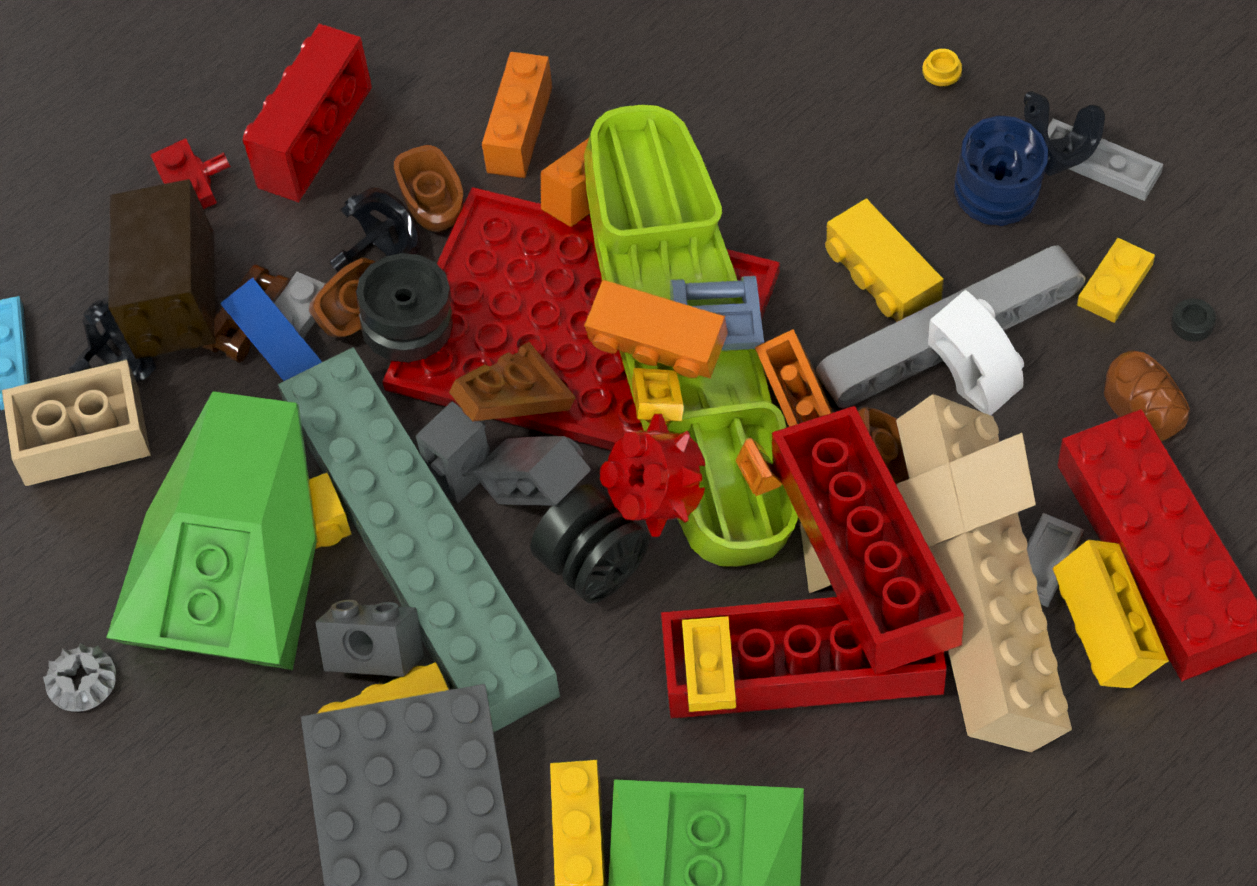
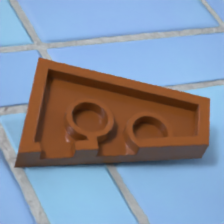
M530 342L522 345L518 353L514 355L509 352L504 354L492 366L483 365L457 378L449 392L472 422L569 411L576 399Z

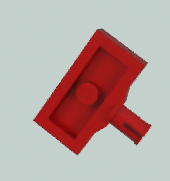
M185 138L151 154V158L164 184L190 179L203 209L217 203L211 191L210 176L231 168L224 152L202 162L200 158L194 155Z

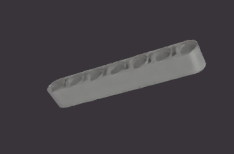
M1059 245L1051 246L827 356L817 366L816 376L836 405L840 408H848L943 361L940 355L928 345L930 319L964 290H967L976 299H983L991 305L995 312V320L1004 331L1075 295L1084 285L1085 276Z

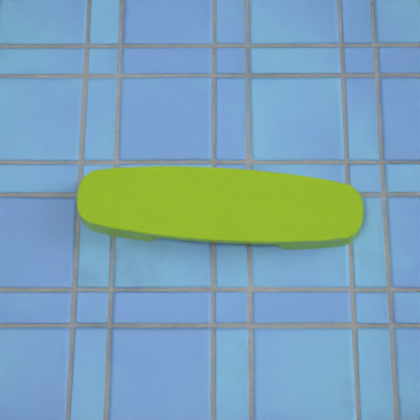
M654 105L619 107L609 110L600 116L591 130L584 153L587 198L602 280L671 300V280L684 279L685 283L737 281L718 227V222L722 215V206L703 159L685 123L672 111ZM742 297L687 300V305L689 306L744 303ZM756 349L723 350L719 355L711 379L700 375L697 378H688L677 373L684 405L682 421H670L666 425L669 431L675 433L690 432V437L698 444L705 459V466H699L700 473H702V481L699 483V488H705L704 495L698 507L688 515V522L684 523L677 518L690 547L704 560L713 564L737 567L756 564L773 558L789 539L795 528L798 515L783 485L755 496L736 463V458L745 440L752 438L764 448L773 464L772 432L786 428V424L781 410L771 403L764 369ZM620 351L633 400V368L674 370L673 367L657 363L656 366L643 364L634 359L632 354ZM640 419L644 431H647L650 423Z

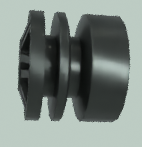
M585 484L572 489L556 506H551L535 529L530 548L535 558L556 575H563L564 583L573 590H576V594L580 598L592 604L600 602L615 593L632 576L646 554L649 545V533L638 524L633 523V520L625 519L620 512L617 513L613 502L591 484Z

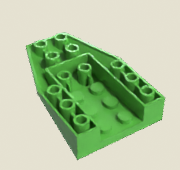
M214 391L211 393L146 512L106 638L126 645L166 650L168 648L240 659L250 664L293 670L317 542L299 404Z
M614 780L608 886H801L804 788Z

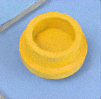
M937 49L931 52L925 59L922 70L923 76L933 85L949 86L960 79L962 63L953 51Z

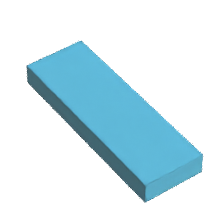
M20 296L0 300V410L4 409L2 390L30 383L24 308Z

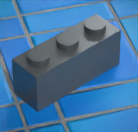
M568 437L506 438L472 473L497 504L556 506L591 469L582 459L584 456L582 449Z

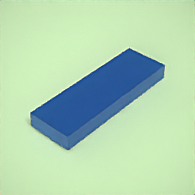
M253 277L220 303L283 381L322 363Z

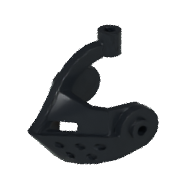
M1034 91L1027 92L1024 97L1025 122L1030 123L1042 134L1048 147L1046 174L1052 176L1088 160L1097 149L1102 138L1105 123L1103 109L1097 105H1089L1082 108L1076 116L1072 131L1063 138L1050 140L1048 135L1049 102L1041 94Z
M371 187L359 195L354 194L344 202L346 205L340 210L346 218L352 215L359 221L366 237L347 252L345 250L340 251L330 259V264L337 272L340 271L343 267L352 263V257L371 242L384 252L386 256L401 253L416 255L421 248V236L414 217L397 197L381 188ZM376 210L388 219L383 222L370 214V212ZM393 225L399 238L396 244H394L389 228Z
M109 296L94 302L84 312L85 318L82 320L88 347L79 355L75 363L69 367L70 373L91 369L89 361L96 355L106 364L127 360L136 382L149 377L157 366L152 357L135 359L108 308ZM98 321L101 322L104 329L101 334L96 327ZM109 339L121 351V355L118 357L108 346L107 341Z

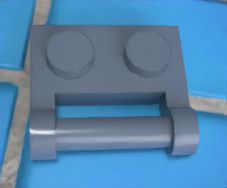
M742 276L741 281L685 283L684 279L670 281V299L686 305L687 300L742 297L744 303L692 306L725 316L728 334L721 351L755 349V347L764 343L756 276Z

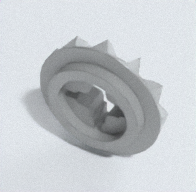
M80 643L78 648L72 650L62 648L61 656L55 661H49V670L47 675L43 677L47 695L56 706L67 711L80 712L98 706L110 695L116 682V668L111 657L104 653L98 645L92 648ZM83 665L85 672L89 676L82 677L77 690L72 678L69 676L76 675L77 668Z

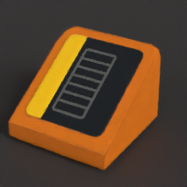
M752 438L745 440L736 458V463L753 494L758 496L779 488L782 482L764 448Z

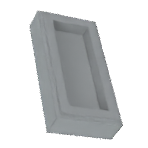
M1045 513L1042 514L1027 543V552L1032 572L1037 580L1040 604L1048 607L1059 586L1052 568L1078 548L1083 538L1084 529Z

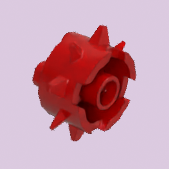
M654 414L647 431L638 430L633 432L631 429H628L615 443L608 461L604 462L600 468V481L604 487L608 488V493L614 506L625 519L645 520L651 536L660 537L667 520L679 518L686 523L689 520L688 515L698 507L705 488H699V483L702 481V473H700L699 466H705V459L698 444L690 437V432L675 433L669 431L663 415Z

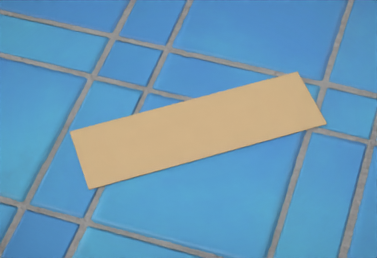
M1022 433L950 462L964 526L947 464L896 484L928 547L963 534L965 531H971L1036 505ZM800 523L810 594L830 586L831 583Z

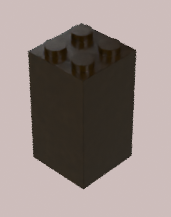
M190 179L110 195L108 308L135 359L216 343L214 328V231Z

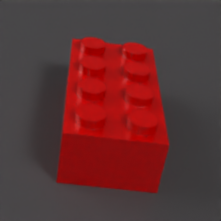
M319 23L312 35L304 40L299 55L292 65L286 67L281 82L273 94H269L266 97L261 112L255 121L246 127L243 135V144L258 189L298 203L300 202L372 89L360 36Z

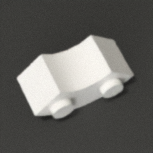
M964 290L930 319L928 345L940 355L949 367L956 382L957 393L979 411L992 415L1023 388L1022 368L1024 367V361L1019 353L1014 350L1009 338L995 320V312L988 302L983 299H976L967 290Z

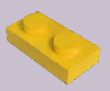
M1117 238L1080 293L1077 306L1115 323L1152 267L1155 254Z
M633 368L632 388L637 419H644L650 423L654 414H662L666 424L670 421H682L684 405L677 372L674 370Z
M728 616L682 620L689 712L736 708Z

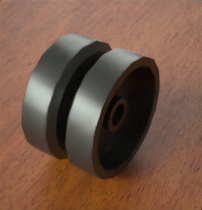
M401 253L383 257L371 264L361 275L356 290L361 330L365 343L375 354L390 361L408 363L426 359L441 350L450 338L453 319L448 279L446 273L436 262L421 255Z

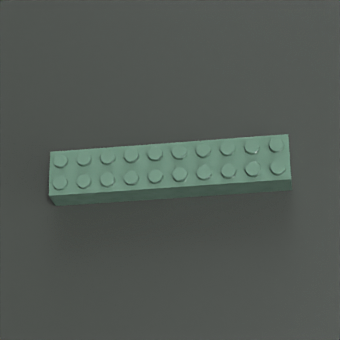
M354 347L279 383L278 387L283 401L299 404L305 444L323 474L328 472L343 508L401 606L416 608L421 639L433 660L437 663L451 690L485 684L493 732L559 698L560 692L555 670Z

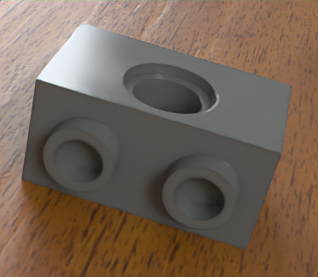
M452 401L416 435L420 455L445 495L458 504L480 483L472 472L490 455V446L486 439V425L484 421L472 422L463 412L462 408Z
M342 600L334 603L331 609L315 622L324 671L404 677L424 657L417 610L413 607H398V604L394 602L361 605L355 600Z

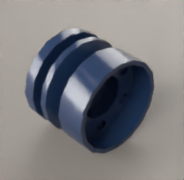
M995 116L983 119L969 129L962 141L955 175L954 194L959 206L971 218L988 225L1004 226L1019 222L1031 213L1039 197L1041 182L1044 178L1048 161V147L1042 134L1030 123L1009 116Z

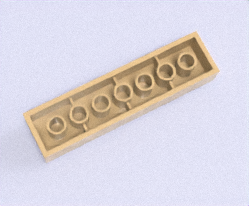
M932 394L896 420L910 479L947 464L965 530L950 462L1000 442L998 437L999 429L993 416ZM1018 512L930 546L929 549L964 614L962 645L948 651L967 735L1019 750L1033 752L1071 731L1072 727L1067 711L1068 703L1063 695L1059 680L1058 664L1052 652L1047 632V620L1042 612L1037 592V580L1032 572L1027 552V540L1022 532Z

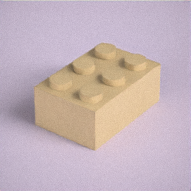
M127 360L2 390L11 457L25 486L151 456L139 387Z

